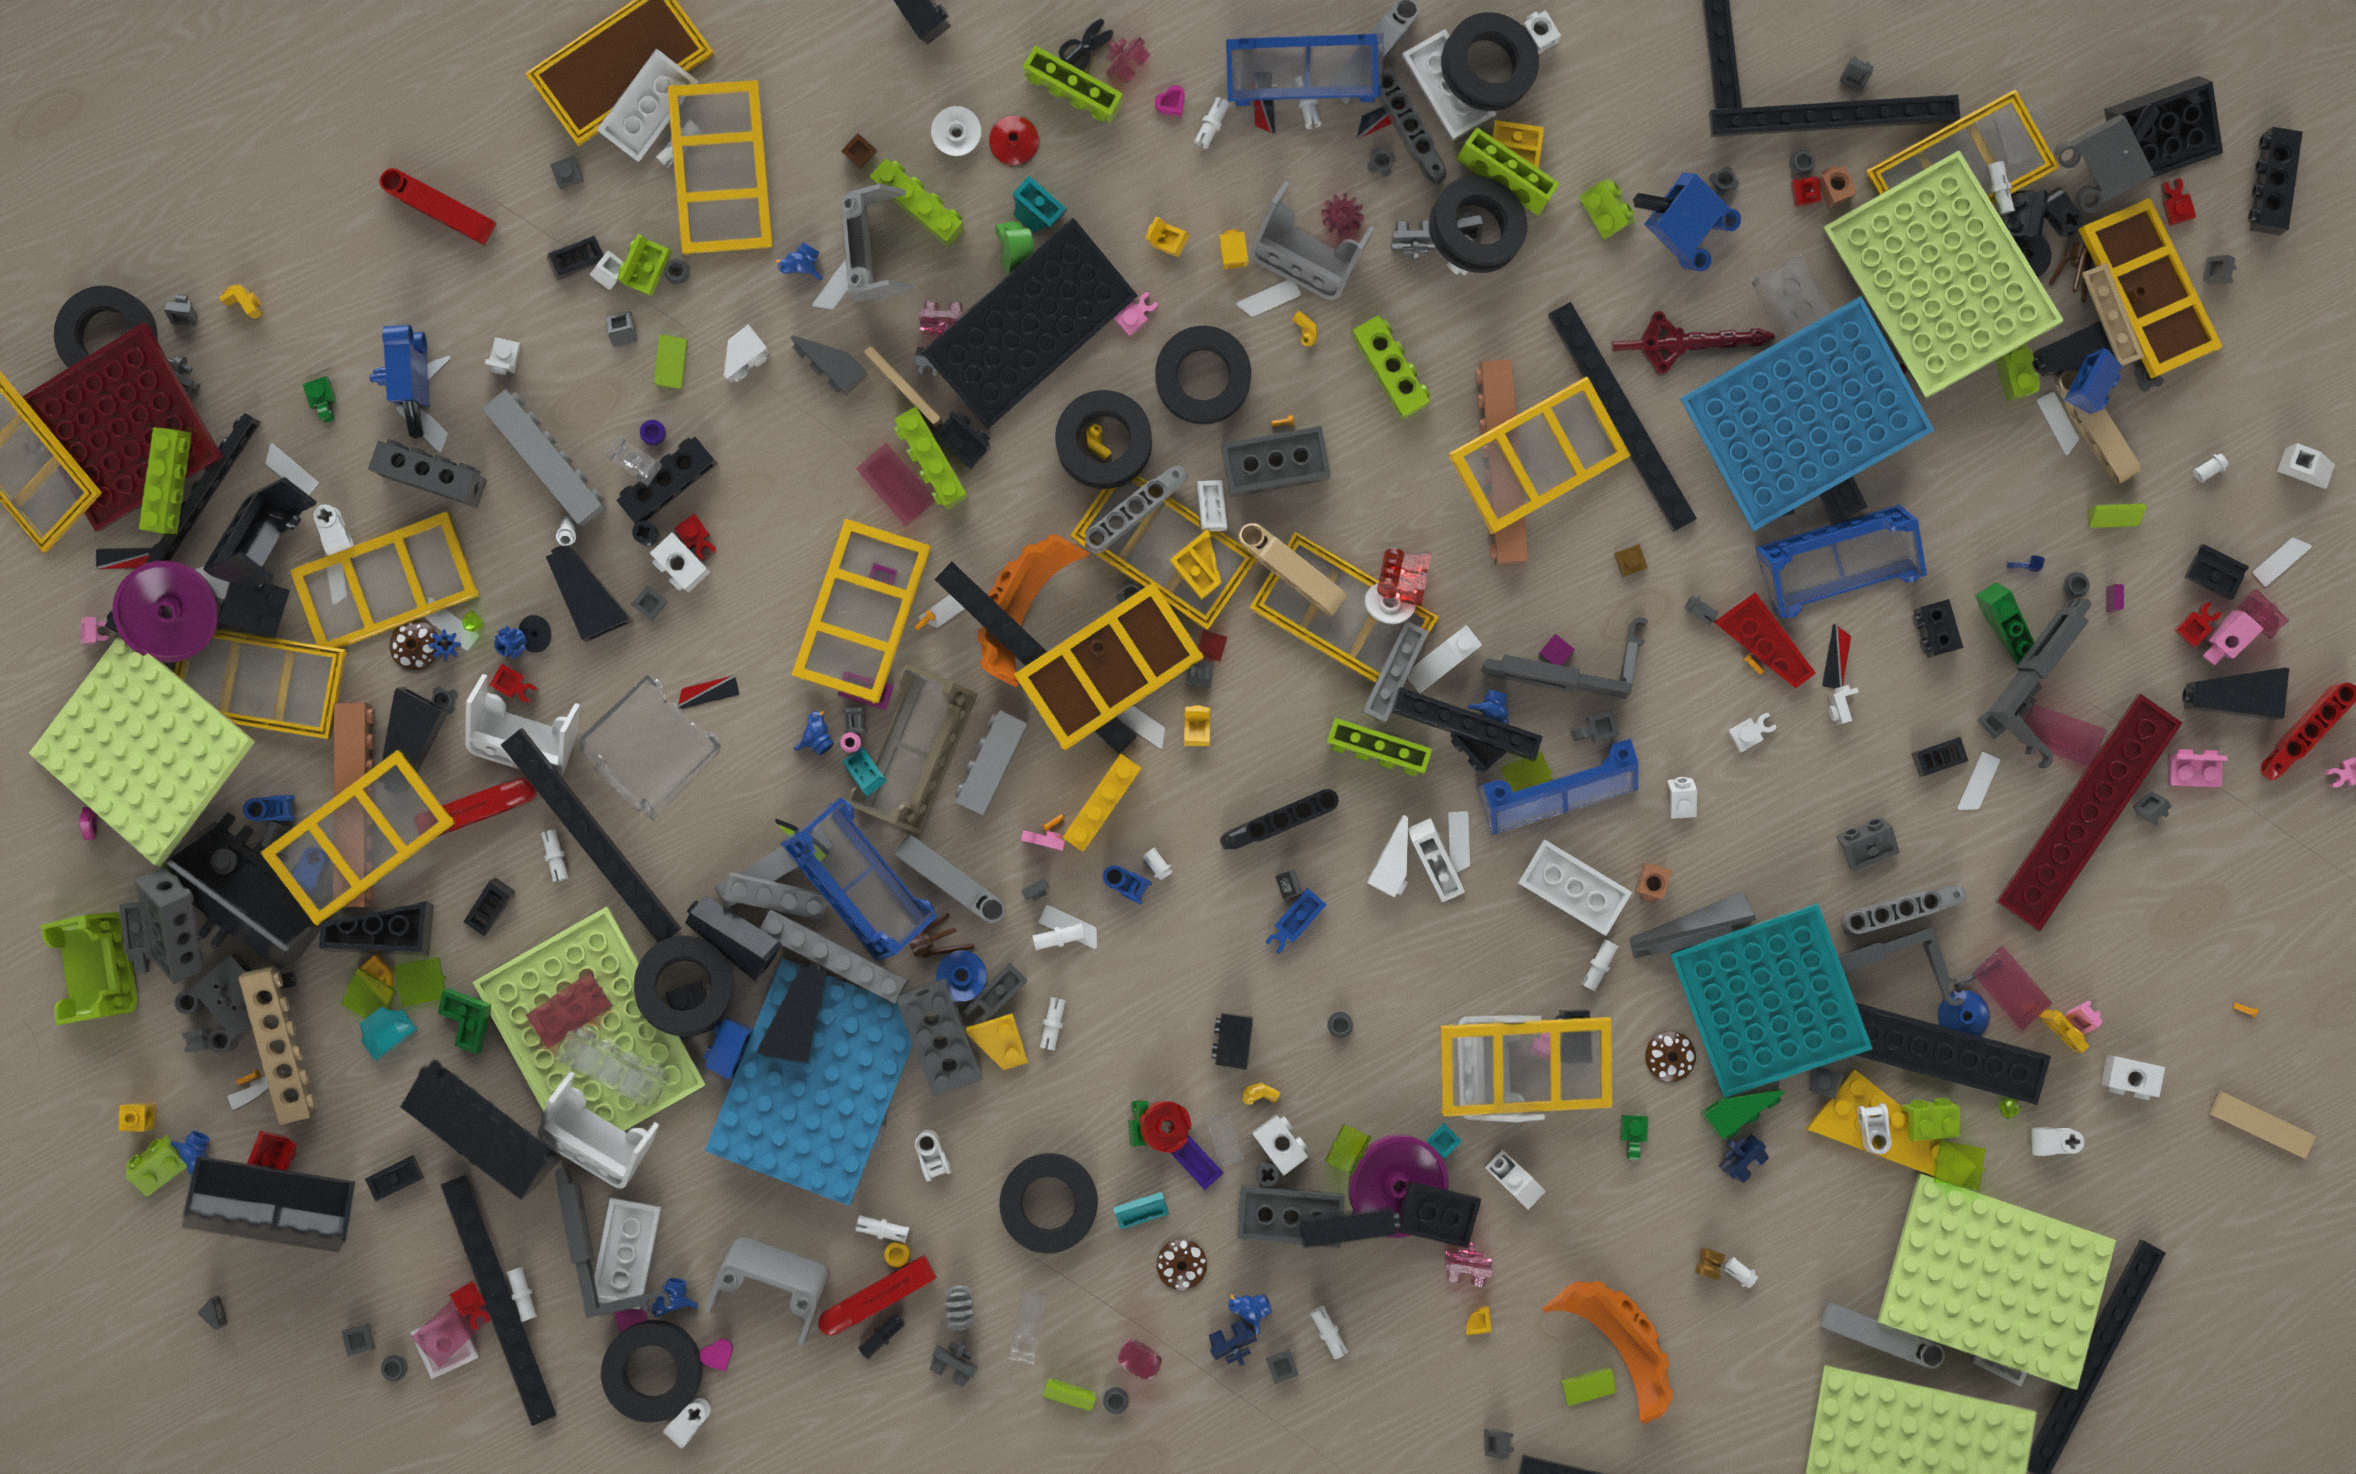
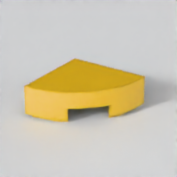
M1489 1306L1480 1307L1470 1315L1466 1323V1335L1492 1333Z

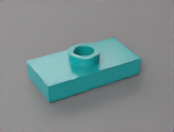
M862 746L842 761L867 797L887 782L884 775Z
M1162 1192L1113 1207L1120 1230L1169 1214Z

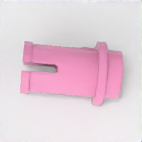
M848 732L842 736L840 745L844 751L853 753L861 747L862 741L857 734ZM853 738L855 744L853 747H850L849 740Z

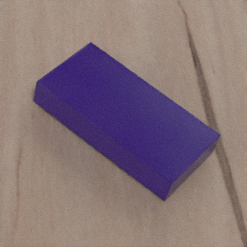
M1188 1135L1185 1145L1179 1150L1171 1152V1154L1199 1185L1206 1190L1224 1172Z

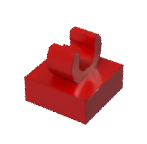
M1817 176L1792 180L1791 188L1795 207L1817 204L1822 201Z

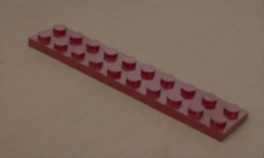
M2137 694L1995 902L2035 930L2041 931L2183 722L2144 695Z

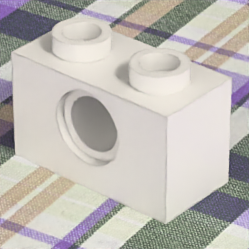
M674 533L667 536L650 552L655 558L652 563L662 573L666 570L672 576L669 581L679 591L683 588L690 592L711 572ZM678 558H683L684 567L681 570L675 571L673 569V562Z
M2106 1055L2101 1085L2108 1086L2109 1092L2124 1095L2126 1090L2134 1092L2135 1098L2150 1100V1096L2160 1097L2165 1067ZM2134 1072L2137 1080L2133 1085H2130L2128 1077L2130 1073Z
M1276 1114L1254 1130L1252 1134L1284 1176L1308 1158L1305 1151L1309 1148L1300 1136L1295 1139L1290 1133L1293 1127L1286 1117L1279 1118ZM1280 1136H1285L1289 1139V1146L1284 1150H1279L1275 1147V1141Z

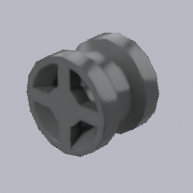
M209 1028L182 1033L187 1044L184 1048L185 1053L210 1049L207 1041Z

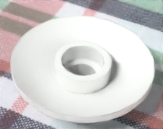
M952 106L945 108L934 118L931 126V136L934 144L941 152L950 156H963L970 153L978 145L981 138V125L977 116L969 109ZM955 130L962 132L961 136L957 138L953 137L952 133Z
M1395 582L1377 583L1367 591L1365 596L1367 611L1372 617L1383 623H1402L1408 620L1415 610L1416 604L1413 594L1406 587Z

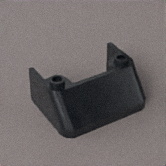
M286 477L251 493L240 505L203 570L210 576L248 589L260 588L274 577L263 565L282 532L289 528L291 530L296 528L301 521L300 514L315 506L317 501Z

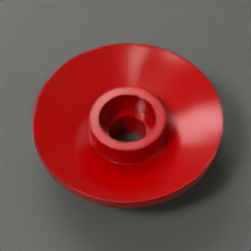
M1007 116L993 126L989 135V146L992 154L1000 162L1006 165L1017 166L1028 162L1036 154L1039 146V136L1035 126L1026 118ZM1013 134L1018 136V140L1015 142L1009 140V137Z

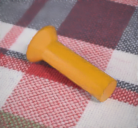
M1749 653L1743 659V661H1747L1759 675H1761L1764 672V670L1751 657V653Z
M1060 814L1047 824L1041 825L1047 833L1049 829L1065 818Z
M2235 1002L2232 1007L2251 1015L2253 1019L2258 1012V1008L2251 1009Z
M255 1069L253 1073L237 1079L236 1082L238 1085H242L256 1078L261 1079V1073L258 1069Z

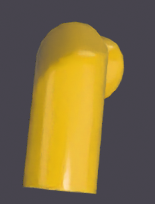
M1299 310L1292 318V321L1301 327V344L1305 347H1311L1317 341V325Z
M1092 424L1086 430V446L1105 462L1112 451L1102 444V427L1098 424Z
M1262 1082L1247 1086L1243 1090L1241 1099L1247 1105L1253 1104L1255 1100L1265 1098L1275 1104L1281 1092Z

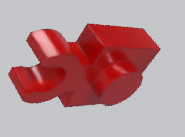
M2177 178L2174 181L2175 190L2169 187L2168 181L2161 184L2163 194L2168 196V199L2163 201L2162 204L2169 226L2190 221L2197 217L2190 193L2182 195L2181 191L2184 185L2181 178Z
M695 513L674 527L688 549L694 546L697 547L696 554L702 561L706 560L702 554L704 548H710L714 554L717 552L716 547L712 543L705 541L710 534Z
M2211 602L2205 603L2200 607L2199 615L2195 611L2191 612L2174 630L2192 648L2196 647L2213 629L2208 623L2219 619L2222 614L2220 611L2215 612L2212 616L2207 613V609L2212 605Z
M502 663L489 686L510 698H514L515 694L518 693L519 698L526 703H531L532 700L525 696V692L528 689L536 692L539 690L533 684H523L525 676Z
M473 1281L449 1294L460 1316L463 1317L469 1314V1325L473 1330L478 1329L475 1324V1319L478 1316L483 1317L486 1323L490 1322L489 1315L479 1308L485 1304V1301Z

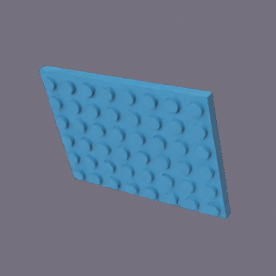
M1862 296L1679 398L1752 531L1759 529L1934 431Z
M782 958L705 1151L850 1206L909 1057L913 1042L901 1015L898 1002L894 1004L873 992L828 976L810 1065L758 1055L757 1049L802 966Z

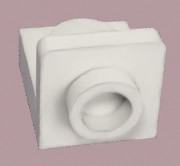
M495 337L490 359H486L485 364L491 368L492 373L506 376V372L515 374L522 344Z

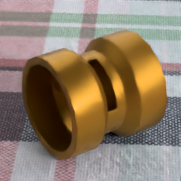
M1701 1247L1699 1254L1701 1261L1696 1265L1695 1273L1720 1280L1722 1274L1720 1267L1721 1264L1725 1263L1726 1254Z

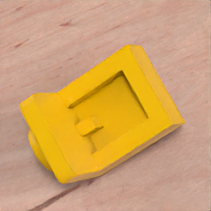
M1155 217L1153 223L1147 229L1145 239L1155 249L1179 257L1190 235L1182 229L1166 224L1161 218Z
M240 284L226 288L223 292L224 294L219 297V300L228 307L239 301L246 314L253 319L263 315L259 308L262 304L253 292L249 293Z
M1200 705L1185 707L1184 746H1210L1209 707Z

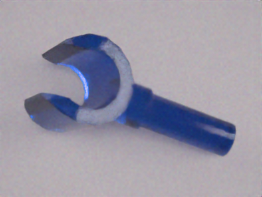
M2031 555L2029 562H2007V568H2024L2032 572H2038L2043 568L2045 558Z

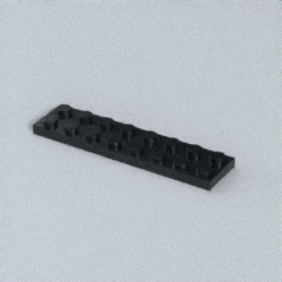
M1855 1002L1872 1046L1871 1050L1856 1054L1855 1056L2038 1105L2051 1059L2050 1055Z

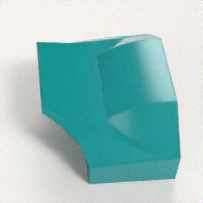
M1030 176L1012 194L1015 200L1014 216L1033 233L1043 228L1050 229L1067 211L1064 205Z
M380 1007L359 1023L362 1032L361 1042L375 1061L380 1060L419 1030L404 1009L393 1011Z

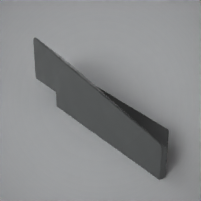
M1739 892L1631 937L1630 945L1633 957L1635 959L1647 955H1656L1700 944L1733 932L1732 925L1756 920L1755 914L1745 893Z

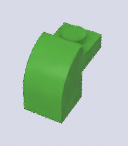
M1020 222L996 224L995 234L1003 247L1001 265L1007 275L1034 252V243L1030 229H1023Z

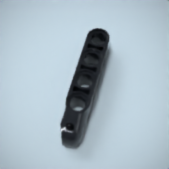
M1323 789L1225 832L1220 838L1221 846L1223 849H1238L1252 842H1261L1329 813L1337 807L1339 802L1338 795L1332 789ZM1330 794L1334 799L1333 805L1329 808L1323 807L1320 804L1321 795ZM1299 804H1307L1310 807V815L1308 817L1301 818L1298 816L1296 809ZM1280 813L1286 816L1287 824L1285 827L1278 828L1273 824V817L1276 814ZM1256 823L1262 825L1264 829L1262 837L1254 838L1251 836L1249 831L1251 825ZM1230 838H1236L1237 843L1231 844Z

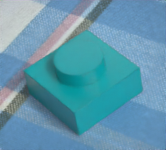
M1444 1122L1426 1139L1443 1159L1462 1142Z

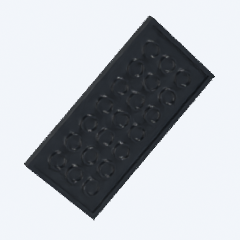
M1071 218L924 348L921 353L980 422L989 429L1137 298L1138 295L1074 218Z

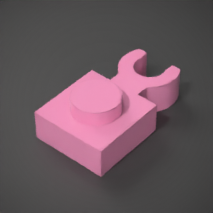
M1148 292L1141 295L1137 305L1132 301L1113 318L1129 337L1148 321L1144 314L1146 312H1154L1158 307L1157 302L1151 306L1145 305L1144 301L1149 297Z
M2356 757L2339 762L2341 769L2331 768L2324 772L2325 775H2336V781L2329 784V788L2340 787L2344 784L2345 780L2347 786L2356 785Z
M1023 830L1022 841L1064 851L1066 841L1061 840L1062 834L1047 831L1045 836Z

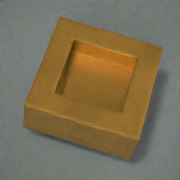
M1639 544L1614 553L1622 577L1648 568Z

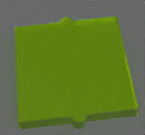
M1542 752L1538 753L1535 761L1524 758L1501 767L1504 779L1510 785L1512 792L1553 780L1551 776L1552 770L1548 768Z
M440 957L395 966L398 983L396 988L399 989L402 1007L441 1000L442 990L445 989L444 980L446 976L442 973Z
M358 968L351 983L347 984L348 989L341 1004L366 1019L380 1007L390 1010V1004L397 990L362 968Z
M1343 1124L1336 1139L1332 1141V1147L1325 1162L1353 1175L1359 1161L1364 1157V1152L1372 1137Z
M1940 1140L1938 1157L1934 1160L1936 1169L1933 1182L1979 1191L1982 1172L1985 1171L1983 1164L1986 1148Z

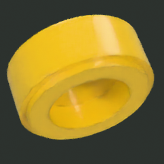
M900 1241L890 1243L884 1252L885 1261L894 1268L903 1267L909 1261L911 1255L908 1245Z

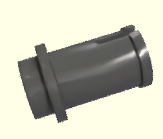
M1691 596L1684 607L1688 610L1687 613H1692L1708 625H1711L1713 623L1712 620L1716 619L1719 611L1700 600L1701 597Z

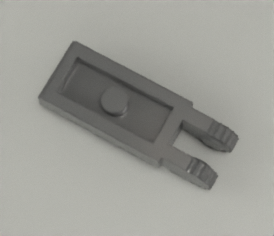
M1009 963L974 998V1001L961 1015L964 1018L969 1017L974 1012V1009L980 1005L986 1012L981 1017H978L973 1025L983 1023L989 1016L992 1017L1028 980Z

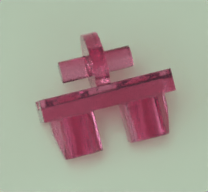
M1141 37L1133 38L1125 49L1123 47L1128 42L1124 38H1121L1118 43L1112 40L1108 42L1107 47L1111 51L1106 58L1112 62L1118 56L1105 72L1110 78L1116 77L1120 81L1128 83L1136 72L1127 63L1133 59L1141 66L1148 60L1151 55L1143 46L1145 41Z
M926 301L923 310H919L920 330H929V334H938L939 336L965 313L963 312L962 303L951 302L948 305V311H939V303Z
M2253 589L2236 607L2239 611L2246 612L2264 629L2261 632L2268 639H2272L2289 621L2277 609V606L2271 603L2257 589Z
M1469 1243L1468 1250L1459 1248L1458 1253L1446 1252L1445 1267L1447 1270V1280L1455 1283L1461 1282L1462 1273L1471 1274V1284L1484 1287L1488 1277L1492 1278V1259L1484 1258V1252L1475 1251V1243Z

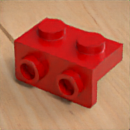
M260 1130L247 1164L288 1170L291 1161L296 1156L297 1143L287 1136Z

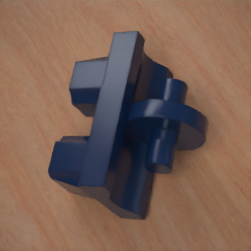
M1752 1134L1746 1139L1741 1138L1736 1144L1729 1139L1726 1144L1730 1147V1150L1724 1155L1726 1159L1719 1167L1731 1178H1736L1740 1182L1745 1183L1751 1177V1172L1746 1167L1752 1161L1760 1166L1769 1159L1764 1150L1766 1146Z
M1243 1320L1230 1325L1235 1335L1232 1339L1226 1341L1222 1330L1209 1335L1212 1347L1209 1350L1215 1360L1233 1353L1225 1357L1227 1363L1230 1364L1238 1361L1240 1367L1245 1365L1243 1357L1251 1354L1249 1347L1240 1351L1239 1349L1258 1340L1252 1329L1249 1330Z

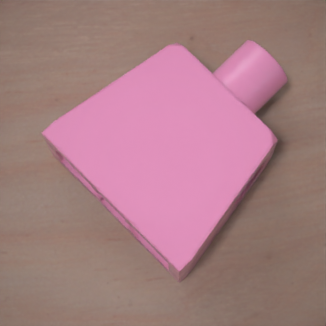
M2232 610L2207 638L2206 642L2212 647L2203 655V658L2213 666L2223 657L2233 659L2264 628L2246 612Z

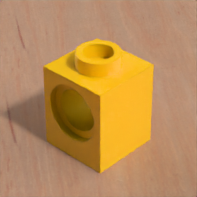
M1238 229L1225 230L1224 234L1219 235L1223 270L1248 267L1249 260L1244 231L1238 232Z
M128 1103L119 1105L118 1131H149L155 1129L156 1103Z

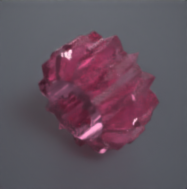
M1343 193L1342 200L1339 199L1337 194L1333 195V202L1326 200L1325 206L1327 209H1322L1321 215L1326 217L1322 224L1330 225L1329 233L1337 229L1338 237L1342 236L1343 230L1346 231L1348 236L1352 235V228L1359 230L1360 224L1358 221H1363L1364 215L1359 213L1363 206L1360 204L1355 205L1356 197H1352L1348 201L1347 193ZM1339 211H1342L1343 214L1347 213L1346 219H1343L1342 216L1338 217Z
M1128 1339L1121 1347L1118 1355V1361L1124 1368L1146 1380H1152L1162 1364L1161 1356L1151 1347L1137 1339Z

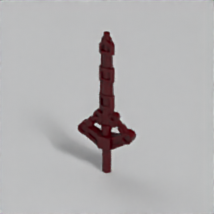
M1657 311L1651 316V320L1640 340L1611 342L1612 352L1641 350V353L1654 368L1655 373L1663 376L1669 371L1675 360L1685 354L1686 350H1703L1711 347L1733 348L1740 344L1750 343L1752 346H1761L1764 342L1775 339V333L1764 331L1761 328L1750 329V332L1724 330L1719 331V333L1693 332L1684 334L1682 328H1676L1672 325V322L1666 319L1663 312ZM1661 327L1669 330L1667 337L1658 339ZM1660 348L1667 349L1670 354L1665 360L1659 351Z

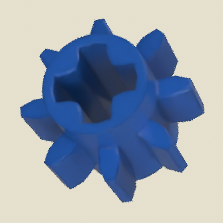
M506 626L499 630V634L495 636V649L503 657L510 655L512 659H515L526 649L524 646L526 645V637L519 629L514 628L511 630L509 626Z
M443 629L440 636L433 633L432 637L435 643L429 644L430 649H436L433 657L443 656L445 662H447L450 655L457 658L458 654L455 648L461 647L460 642H454L457 634L453 633L450 636L446 634L445 629ZM443 640H447L448 644L452 645L448 646V651H443L442 647L438 646L442 645Z

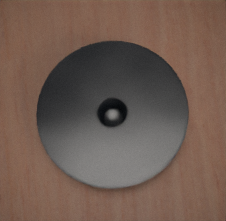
M529 615L521 621L518 629L526 637V645H524L526 650L533 653L544 651L549 646L552 637L548 622L538 615Z

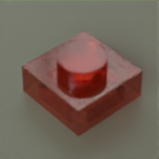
M1203 630L1198 649L1202 652L1203 657L1220 662L1227 637Z

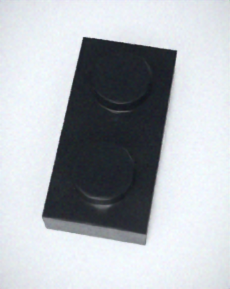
M414 1155L365 1178V1181L376 1202L423 1179L424 1176Z

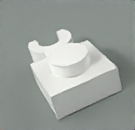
M1769 713L1760 715L1755 724L1749 718L1727 731L1740 753L1764 740L1760 734L1761 732L1768 733L1776 729V725L1765 727L1763 724L1764 719L1770 716Z

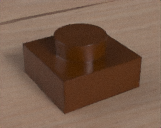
M857 133L841 152L861 170L877 153V150Z

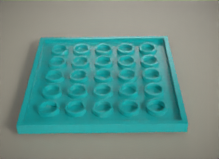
M1819 903L1670 953L1724 1098L1872 1049Z

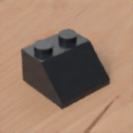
M229 583L217 622L275 638L290 590L269 583H264L260 588L255 587L253 589Z
M1221 1013V1018H1216L1214 1033H1219L1218 1044L1213 1043L1211 1058L1216 1059V1065L1247 1070L1253 1023L1252 1016Z

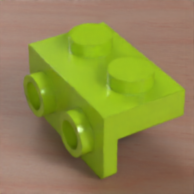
M1611 179L1602 180L1579 196L1603 239H1608L1627 225H1632L1636 222L1633 217L1635 213L1632 207L1625 203L1621 197V188Z
M637 234L635 240L629 245V253L625 262L619 267L617 279L626 287L652 297L672 254V250Z
M1935 1098L1934 1102L1912 1100L1911 1104L1902 1105V1110L1908 1113V1139L1918 1141L1960 1137V1106L1950 1102V1099Z
M165 1135L161 1139L154 1140L140 1155L136 1154L129 1159L126 1164V1178L148 1197L187 1168V1165L181 1159L178 1151L171 1145V1138Z

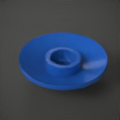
M965 950L954 951L946 955L939 963L936 981L946 978L954 1000L959 1002L969 1001L977 997L984 989L987 981V970L983 961L976 954ZM961 972L967 973V979L965 981L959 980V974Z
M1957 990L1950 993L1952 1000L1962 998L1965 1001L1960 1005L1954 1006L1947 1004L1943 999L1938 1010L1939 1024L1980 1036L1986 1030L1990 1017L1985 1000L1977 993L1969 990ZM1965 1011L1970 1013V1018L1967 1021L1962 1017Z

